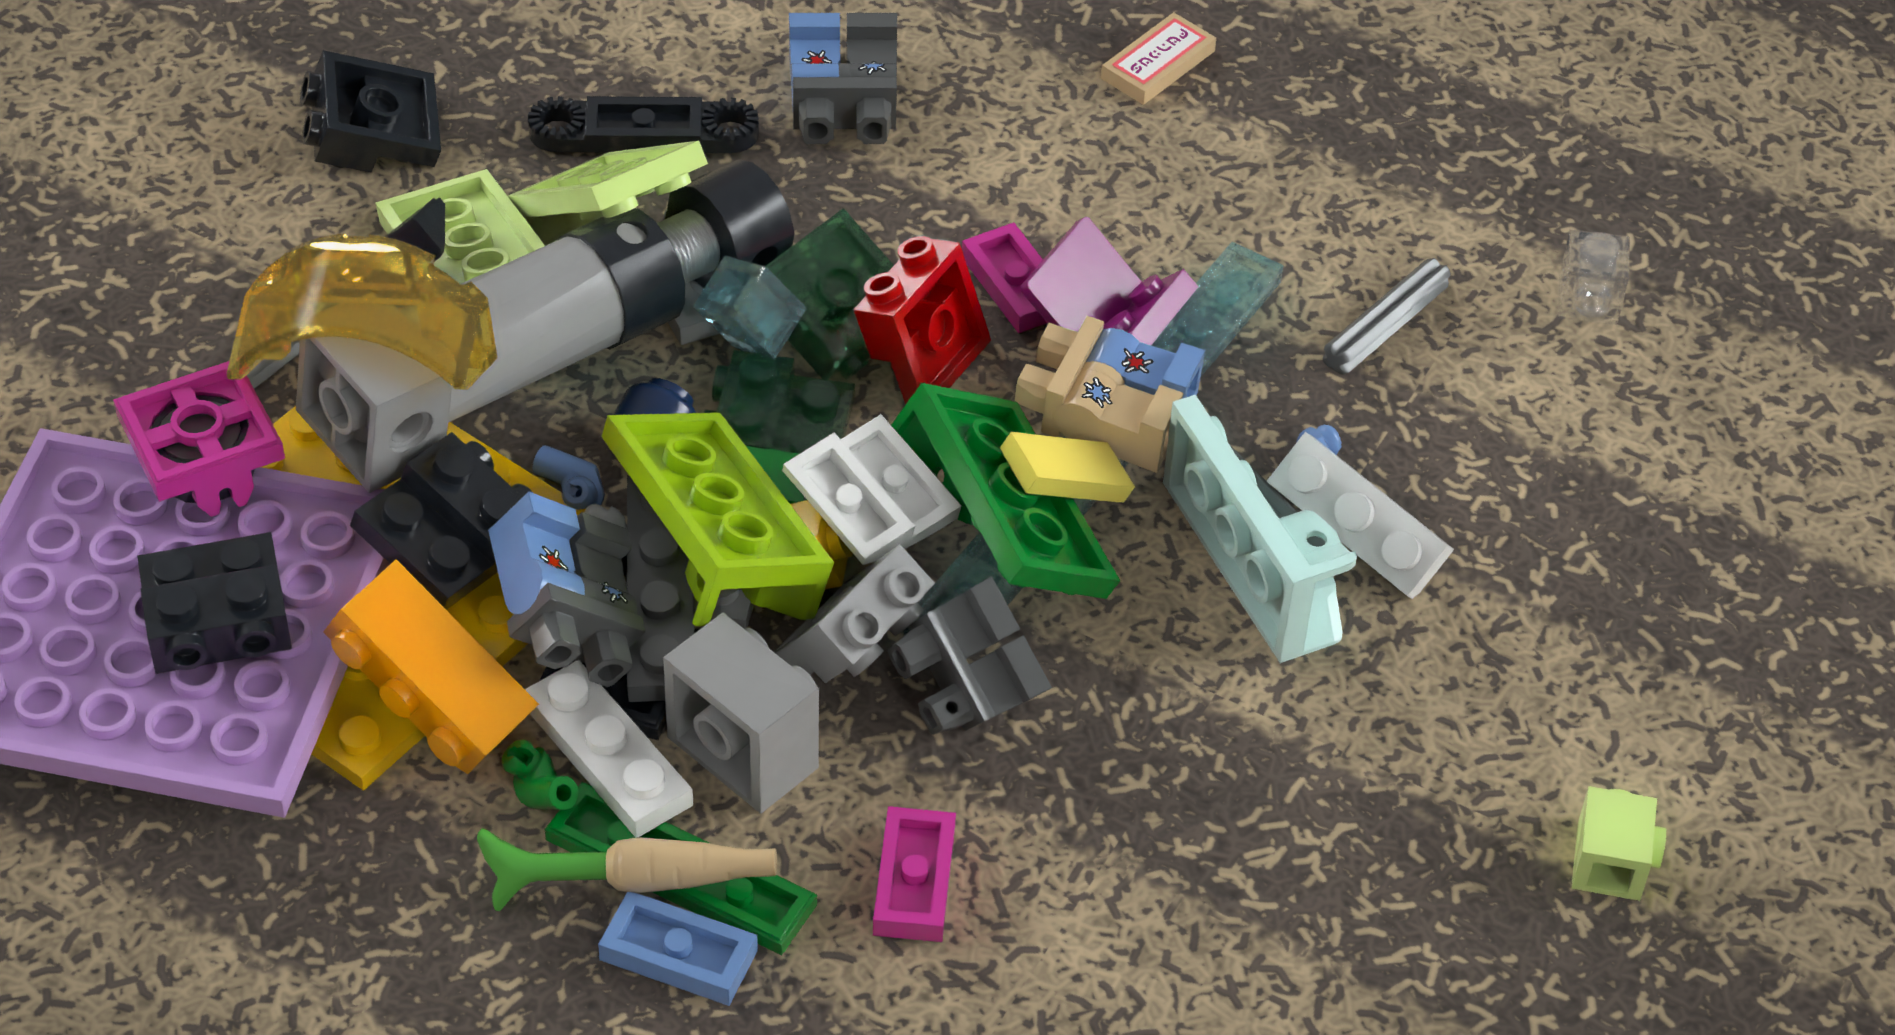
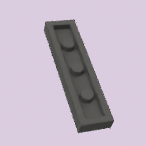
M627 475V529L632 547L627 553V593L634 596L637 603V615L643 617L646 630L629 647L632 669L627 672L629 702L665 701L663 657L695 633V625L692 624L695 615L694 595L685 574L689 559L633 480Z

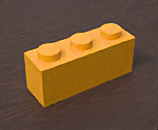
M397 559L343 606L323 631L331 640L332 648L340 660L353 669H360L379 688L380 697L385 705L396 715L408 718L427 737L428 745L435 756L443 763L453 767L456 766L466 774H469L539 705Z

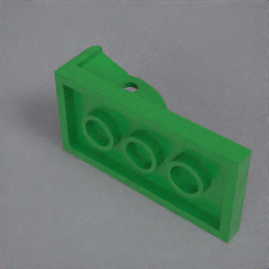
M921 383L891 426L936 477L939 471L943 469L944 479L942 484L961 505L957 520L973 525L982 534L997 562L1000 574L1009 584L1022 588L1031 587L1063 592L1068 595L1077 594L1107 599L1120 583V579L1074 499L1026 494L1000 449L1010 432L1036 434L1018 402Z

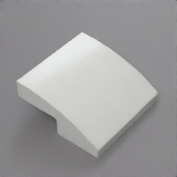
M882 414L842 439L835 432L783 464L782 471L863 565L875 562L899 544L906 549L958 519L961 505Z

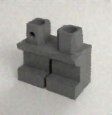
M992 576L907 627L909 632L887 649L888 655L898 674L904 679L929 667L941 691L918 703L919 713L928 730L933 735L956 729L960 726L967 731L1052 688L1024 635L968 664L966 659L1000 642L1020 629Z

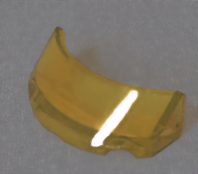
M335 234L319 237L287 251L255 279L245 294L228 365L227 377L228 379L241 380L263 359L282 360L291 352V344L294 341L314 337H345L377 343L396 350L434 371L452 385L454 389L468 390L498 358L488 298L471 281L461 285L447 273L434 266L435 255L408 243L378 235L365 237Z

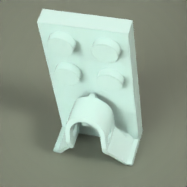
M1196 395L1173 401L1163 484L1278 661L1282 663L1338 643L1342 639L1343 632L1337 601L1336 583L1333 576L1347 572L1356 565V552H1350L1340 542L1337 532L1313 511L1303 510L1278 518L1257 487L1256 478L1249 463L1245 460H1239L1228 444L1226 433L1220 420L1216 416L1210 417ZM1312 536H1318L1326 543L1323 546L1316 547L1310 545L1307 539Z

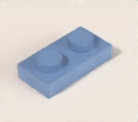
M627 892L598 947L600 961L730 1006L758 951L757 935L638 893Z

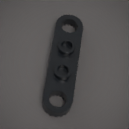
M558 96V100L553 101V97H547V102L543 100L537 101L538 106L533 105L531 112L528 113L529 137L532 143L538 148L549 152L608 153L699 141L704 153H738L751 148L759 138L757 109L754 110V106L751 103L746 105V101L743 99L740 102H736V98L732 97L731 102H727L725 98H721L720 101H702V97L587 96V101L571 98L564 100V97ZM553 121L569 123L565 125L566 130L562 126L559 127L557 132L556 127H552L551 131H549V126L546 125ZM726 122L741 124L739 131L737 128H733L731 133L730 128H726V131L723 132V127L720 126L718 128V125Z

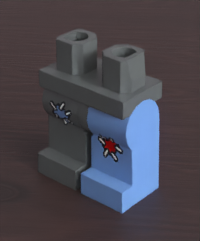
M789 13V60L793 129L801 130L803 141L806 144H827L830 140L834 139V129H857V139L861 140L863 144H884L887 141L890 129H896L897 13H847V63H840V13Z
M528 491L488 530L505 604L508 610L514 614L507 621L509 636L533 645L536 663L557 669L567 667L574 660H580V662L586 663L589 681L606 687L612 686L632 669L629 647L646 632L643 617L637 615L636 600L634 596L627 593L621 559L632 549L628 529L584 512L577 516L576 509Z

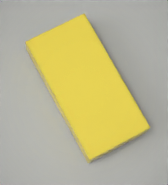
M1010 432L1000 447L1026 494L1124 503L1135 488L1108 442Z

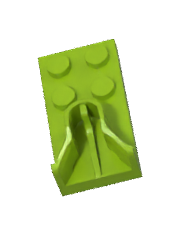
M721 413L607 415L601 437L689 559L685 574L691 591L699 602L693 618V625L705 626L710 622L720 591L725 589H742L745 597L754 605L766 607L800 620L813 619L815 617L834 561Z

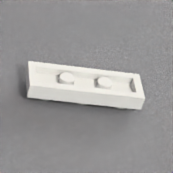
M1307 432L1301 436L1267 480L1271 486L1302 511H1313L1324 519L1337 532L1341 543L1351 551H1355L1357 556L1412 599L1422 591L1454 550Z
M580 660L571 663L567 667L525 689L539 703L530 715L635 838L642 836L693 806V789L602 685L589 681L587 668Z

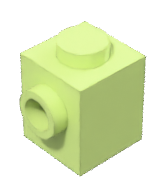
M1588 786L1578 821L1572 889L1641 900L1650 868H1660L1665 850L1666 828L1655 826L1657 798L1632 794L1622 789L1608 790Z

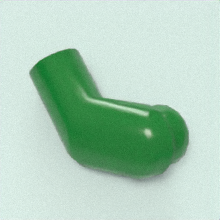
M521 739L514 741L505 750L502 756V766L506 772L514 775V791L521 803L532 809L567 810L574 806L579 797V789L576 782L568 776H557L550 755L542 747L534 748L532 743Z

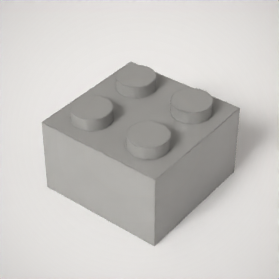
M722 612L663 657L667 738L760 814L819 768V687H817L807 671L797 665H789L770 650L765 640L755 630L742 628Z

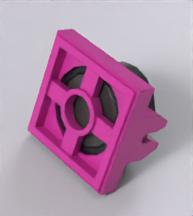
M238 358L113 399L117 417L159 502L175 497L186 503H196L200 509L211 517L219 515L220 500L232 497L238 507L247 505L254 489L252 477L256 468L285 459L283 443Z

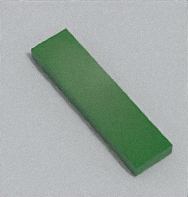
M581 782L578 786L579 797L574 806L567 810H559L544 829L546 841L569 852H607V849L616 841L635 838L594 788L584 782ZM664 822L640 836L642 838L709 843L668 822ZM778 875L770 877H744L693 888L653 892L693 913L756 934L759 945L781 956L817 906V894Z

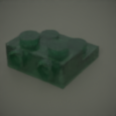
M843 208L762 268L753 279V282L792 325L785 338L823 381H828L838 372L848 380L871 360L853 309L866 296L864 291L865 283L877 274L888 272L894 265Z
M734 350L730 365H717L715 370L712 400L719 402L717 411L705 409L704 413H721L745 446L777 449L800 454L834 432L840 439L846 436L855 399V383L796 376L795 358Z

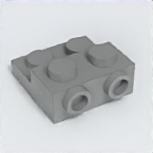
M899 544L846 581L818 608L815 617L807 619L774 653L789 665H797L810 675L815 672L824 683H827L846 669L853 677H856L882 654L884 650L877 642L882 639L888 630L894 636H897L923 613L924 609L918 601L923 598L924 594L935 582Z

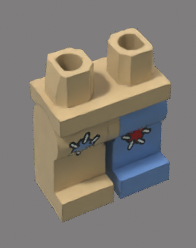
M1086 316L1078 332L1049 323L1041 336L1037 348L1036 362L1055 368L1057 371L1054 373L1031 364H1026L1017 380L1015 401L1021 406L1043 414L1042 433L1054 437H1059L1062 433L1066 438L1108 442L1118 459L1157 473L1167 453L1172 402L1197 395L1205 350L1181 343L1177 352L1173 353L1139 342L1132 334L1124 330L1115 328L1103 329L1104 321Z

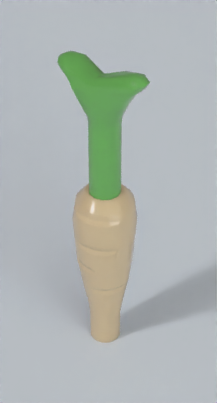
M481 828L477 835V842L484 859L498 878L492 892V902L495 911L502 910L520 889L536 881L607 880L618 891L645 893L693 888L744 877H770L777 875L776 848L744 849L705 842L637 837L618 840L607 849V852L531 853L501 840L484 828Z

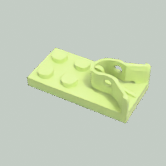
M699 141L608 152L510 194L508 197L546 246L555 242L557 238L565 233L601 217H614L638 206L636 197L656 191L657 195H662L690 184L692 181L688 172L707 165L708 162Z
M487 169L375 203L380 224L387 234L431 199L440 197L445 203L444 253L416 276L430 297L545 246Z

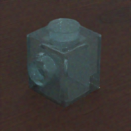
M724 256L693 305L733 347L772 359H776L807 309L767 267Z

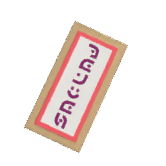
M1173 12L1104 63L1101 69V79L1144 105L1215 51L1216 37Z

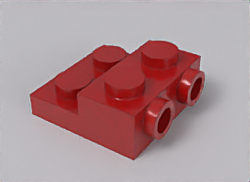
M917 236L904 241L897 250L898 262L888 272L877 274L865 283L864 291L866 296L853 309L870 358L891 362L905 405L921 383L950 388L991 341L959 242L931 239L926 236Z

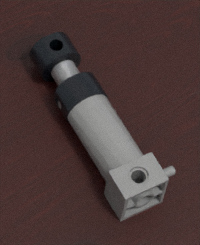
M738 159L691 180L690 184L670 192L666 217L658 223L642 210L636 208L614 217H601L565 233L551 244L401 311L392 304L379 288H376L301 322L296 411L362 486L371 493L400 479L407 462L447 436L449 422L603 349H613L679 317L685 305L686 283L694 280L707 291L722 294L787 263L790 259L795 235L789 208L780 189L764 170L753 162Z

